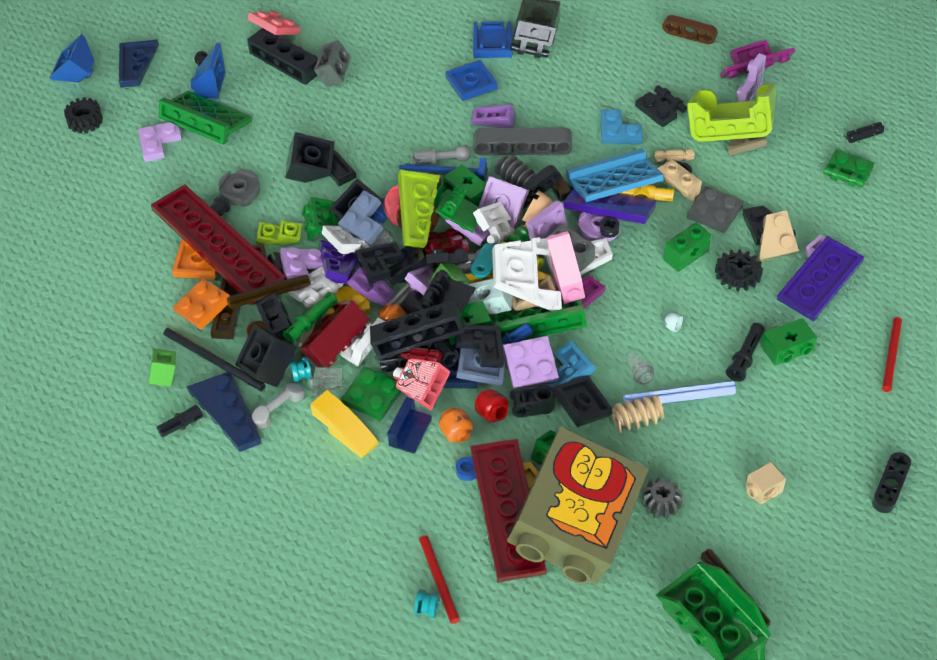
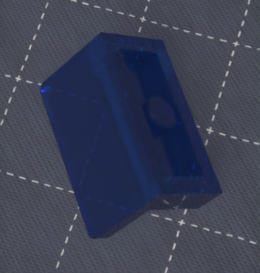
M405 398L388 431L389 446L413 454L416 453L432 421L431 415L415 410V399Z

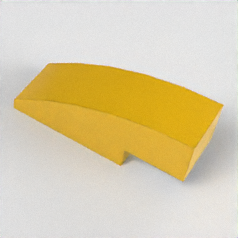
M328 390L310 404L312 415L329 428L330 434L361 458L378 445V440L360 419Z

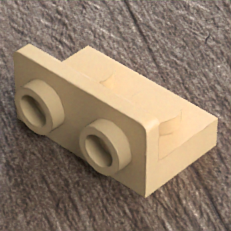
M672 159L658 168L668 185L674 187L693 203L696 201L701 191V180Z

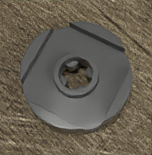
M239 169L237 173L230 174V172L226 173L218 184L220 197L227 200L230 204L242 207L249 206L261 190L257 175L245 169Z

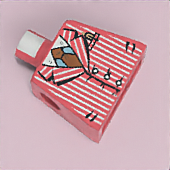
M411 358L408 360L405 368L397 367L394 370L393 377L398 380L396 388L432 411L450 371L438 362Z

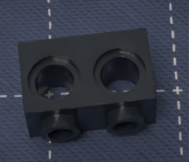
M273 293L255 302L266 329L285 339L283 332L292 323L285 306L277 294Z

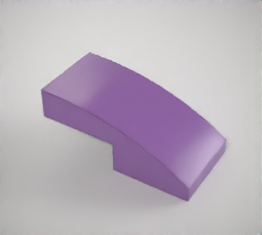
M360 267L354 271L347 282L358 293L383 306L387 305L395 295V292L383 280L369 283Z

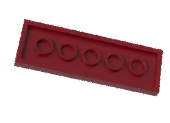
M518 439L470 446L497 583L546 575L545 560L542 562L529 561L518 554L515 545L506 542L529 493Z

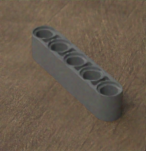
M479 128L473 134V150L478 155H566L572 151V132L567 128Z

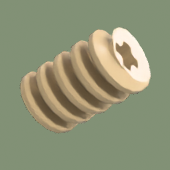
M652 395L650 399L643 397L642 401L634 399L633 403L625 401L624 406L621 403H617L615 408L612 407L613 421L619 433H622L623 425L630 431L631 423H634L635 427L639 429L640 421H643L645 427H648L649 419L652 420L654 425L658 424V417L664 420L662 403L657 395Z

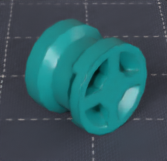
M308 357L303 358L301 361H290L294 382L297 383L304 378L307 380L312 379Z
M419 589L415 601L414 614L421 615L425 613L429 617L435 618L439 607L440 593L434 592L429 594L425 590Z

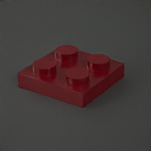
M450 228L446 232H429L427 244L423 249L425 255L431 254L432 250H445L446 253L451 254L459 248L469 252V245L464 234L454 228Z

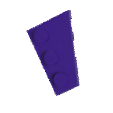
M321 240L320 252L325 278L331 279L335 283L347 284L358 264L355 259V252L342 254L330 242Z

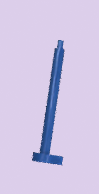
M480 158L479 168H467L472 170L483 181L486 180L488 171L487 158ZM417 164L399 165V169L407 171L446 174L457 168Z

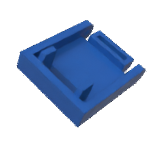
M504 21L481 22V30H478L477 22H474V58H512V51L510 50L512 43L511 21L507 22V29H504Z

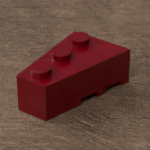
M353 300L338 302L332 308L335 311L330 317L326 315L321 320L323 324L320 328L313 330L300 347L317 368L330 367L337 360L336 356L351 346V340L365 331V325L370 319Z

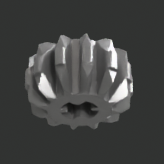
M659 477L655 483L649 481L647 487L642 491V505L647 507V514L655 513L656 519L660 515H663L665 519L669 517V514L675 516L678 509L682 507V490L678 489L677 482L670 484L669 478L665 482L661 481Z

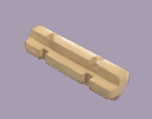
M682 149L665 150V152L663 150L654 151L655 162H663L664 160L668 162L671 159L674 161H683V159L693 161L694 150L685 149L683 151Z

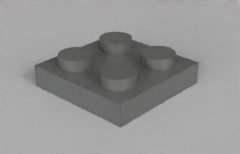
M705 186L687 212V218L725 234L742 209L744 201Z

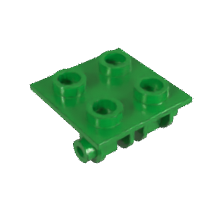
M457 185L453 191L448 190L435 212L443 218L456 223L462 229L473 233L478 225L473 212L478 210L479 207L465 200V187Z

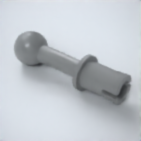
M459 146L456 150L440 152H435L434 148H430V150L413 151L415 156H412L414 164L430 162L435 164L436 160L454 158L459 161H466L470 158L471 152L466 146Z

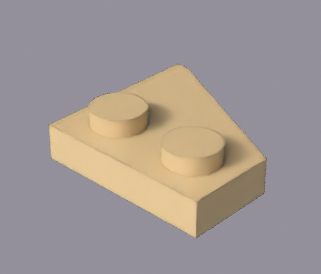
M787 210L764 217L763 233L760 239L761 247L757 256L758 261L781 257L799 251Z

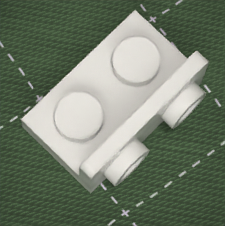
M378 317L373 324H366L365 331L355 336L351 340V346L345 351H341L340 355L356 366H359L373 348L370 343V326L385 321Z

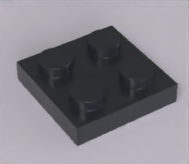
M588 375L556 385L552 390L554 396L577 427L609 417L612 414V407Z

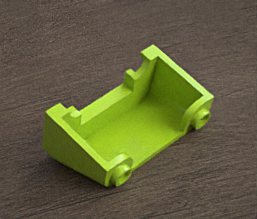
M776 83L761 85L756 91L755 101L721 104L717 103V97L713 91L708 89L696 90L687 103L692 137L697 141L704 142L767 136L773 128L777 94Z

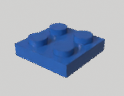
M481 60L445 71L447 80L462 101L498 89V83Z

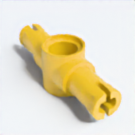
M649 184L619 194L673 202L674 189L659 188Z

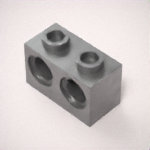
M339 40L323 45L314 71L326 87L338 85L344 79L351 56Z
M562 224L550 235H557L568 231L579 272H581L594 261L595 245L578 235L573 229H569Z

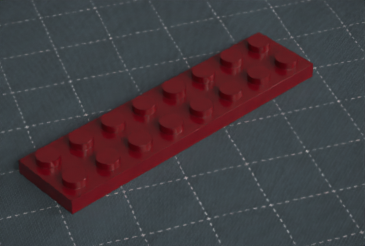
M186 184L151 204L152 211L239 293L287 280V277Z

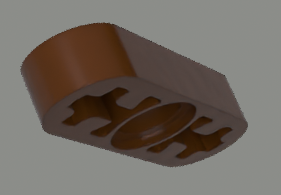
M675 15L667 16L662 24V28L667 34L704 44H712L718 35L717 29L712 25ZM685 27H691L694 32L687 31Z

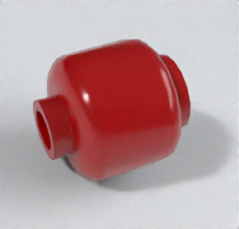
M486 389L477 396L474 404L475 411L486 421L496 423L503 420L508 414L509 402L506 397L496 390Z

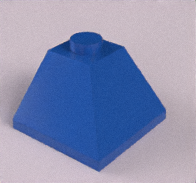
M81 34L61 52L49 77L50 79L79 83L84 77L87 79L92 74V65L95 60L85 36Z
M216 43L197 68L194 78H191V89H194L195 94L205 98L218 99L225 78L226 70L221 43Z

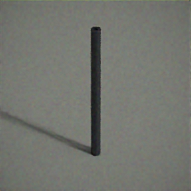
M166 328L164 330V336L255 389L261 392L265 389V383L254 379L243 370L172 329Z

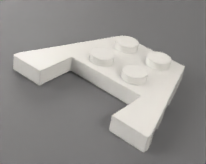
M538 237L526 242L514 241L494 245L492 249L494 288L550 311L562 309L560 291L538 288L536 254L550 256L546 238L540 239Z

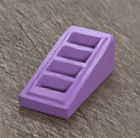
M513 105L475 107L471 122L472 125L514 128L516 113Z

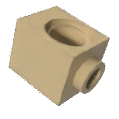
M770 462L748 474L745 486L746 492L761 505L783 492L786 478Z

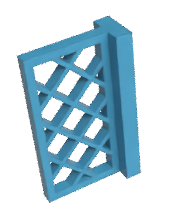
M643 149L566 170L569 189L571 191L575 189L586 202L664 180L663 174L646 158V152Z

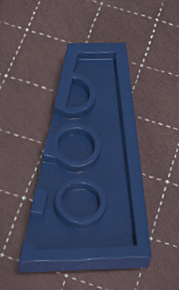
M226 372L187 386L190 395L195 397L201 408L207 411L216 425L218 424L225 436L239 452L262 444L256 427L230 373Z

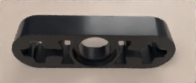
M554 165L545 167L521 186L529 190L523 209L531 204L533 198L537 199L539 197L536 194L538 190L545 193L559 182L561 174Z
M893 453L888 460L872 501L873 507L880 513H889L895 507L911 466V459L905 453ZM897 462L902 463L899 472L895 471ZM889 478L895 479L898 482V486H889L885 480ZM885 493L889 494L886 504L881 502Z

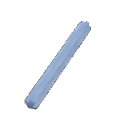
M734 381L625 394L623 395V404L625 401L633 403L634 399L642 401L643 397L650 399L652 395H657L661 403L732 395L736 393V385Z

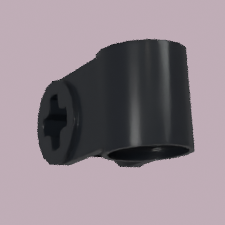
M547 384L513 389L510 392V398L513 400L514 405L512 408L513 415L518 418L551 413L555 408L553 388Z

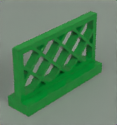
M186 91L171 100L165 97L159 100L158 118L222 145L228 142L229 135L252 122L251 116L190 91Z
M581 299L566 304L563 303L562 309L546 312L548 309L543 307L539 311L527 308L520 310L521 312L515 316L510 314L514 310L512 305L510 311L494 314L495 326H500L501 338L506 335V332L511 333L525 323L531 326L533 333L523 340L587 327Z

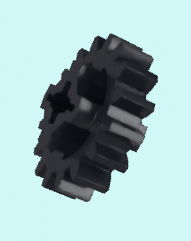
M741 249L737 253L730 250L729 255L722 253V258L717 259L715 266L716 279H721V285L728 284L729 290L732 287H736L738 292L740 288L748 291L749 286L755 288L756 282L760 283L763 273L762 262L756 261V255L749 256V251L743 254Z

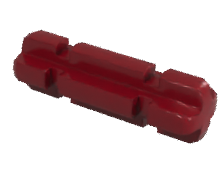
M413 348L412 350L400 353L401 357L408 360L412 358L438 363L441 362L443 356L442 352L426 348Z

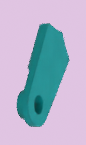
M485 243L471 266V273L476 278H485L493 271L492 249L497 244Z

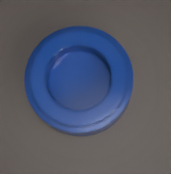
M463 457L456 463V475L463 481H472L476 478L472 457Z

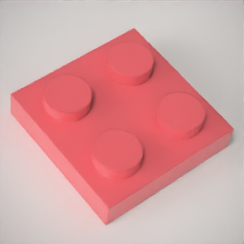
M261 10L249 12L247 19L274 35H299L301 27L294 24L295 21L283 18L279 12L272 10L270 12Z

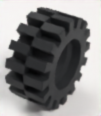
M83 97L81 101L78 98L75 99V103L71 101L70 105H66L64 115L69 129H72L73 132L78 131L79 134L82 131L88 133V130L93 132L95 131L94 127L98 129L100 127L99 124L103 122L100 105L96 100L93 101L92 98L86 100V97Z

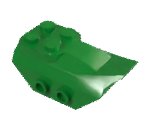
M700 561L655 595L662 602L664 610L684 631L691 633L694 642L699 646H703L715 660H765V644L771 634L754 598L749 593L744 592L737 585L735 578L731 574H727L722 568Z

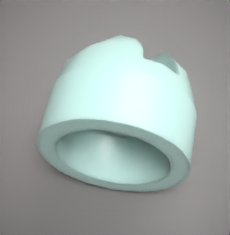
M676 313L668 314L664 322L666 328L677 332L682 325L683 316Z

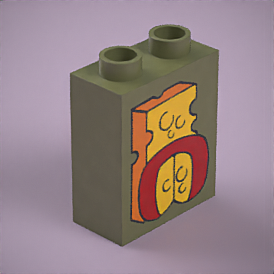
M560 426L547 450L506 542L515 545L518 554L529 561L542 562L546 560L562 568V574L574 583L588 584L591 582L597 585L612 563L649 468Z

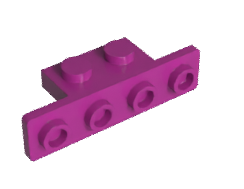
M767 40L733 49L730 51V56L734 65L725 68L721 72L720 77L721 79L725 77L731 79L738 76L739 73H749L747 71L748 64L759 53L766 56L764 68L770 67L778 61L780 63L787 62L791 59L795 49L793 47L772 54Z

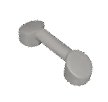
M296 382L287 383L285 385L286 389L265 406H258L253 411L251 417L257 429L267 428L271 423L270 413L287 399L292 402L301 401L305 396L304 387Z

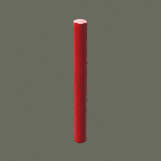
M895 317L892 323L882 385L884 392H890L892 389L902 319L899 317Z
M427 535L419 538L421 547L451 624H455L460 621L429 537Z

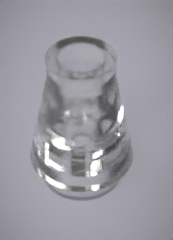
M636 352L630 353L626 357V362L629 365L634 381L641 385L648 384L654 378V368Z

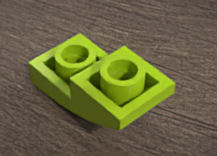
M281 220L280 225L259 222L256 243L270 245L299 243L302 224Z

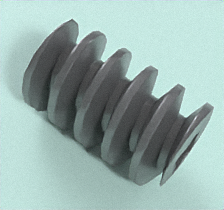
M514 155L500 158L495 166V173L506 182L519 187L537 174Z

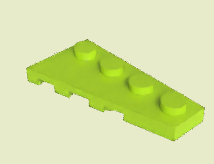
M407 170L399 171L398 184L404 246L420 248L426 246L440 175Z

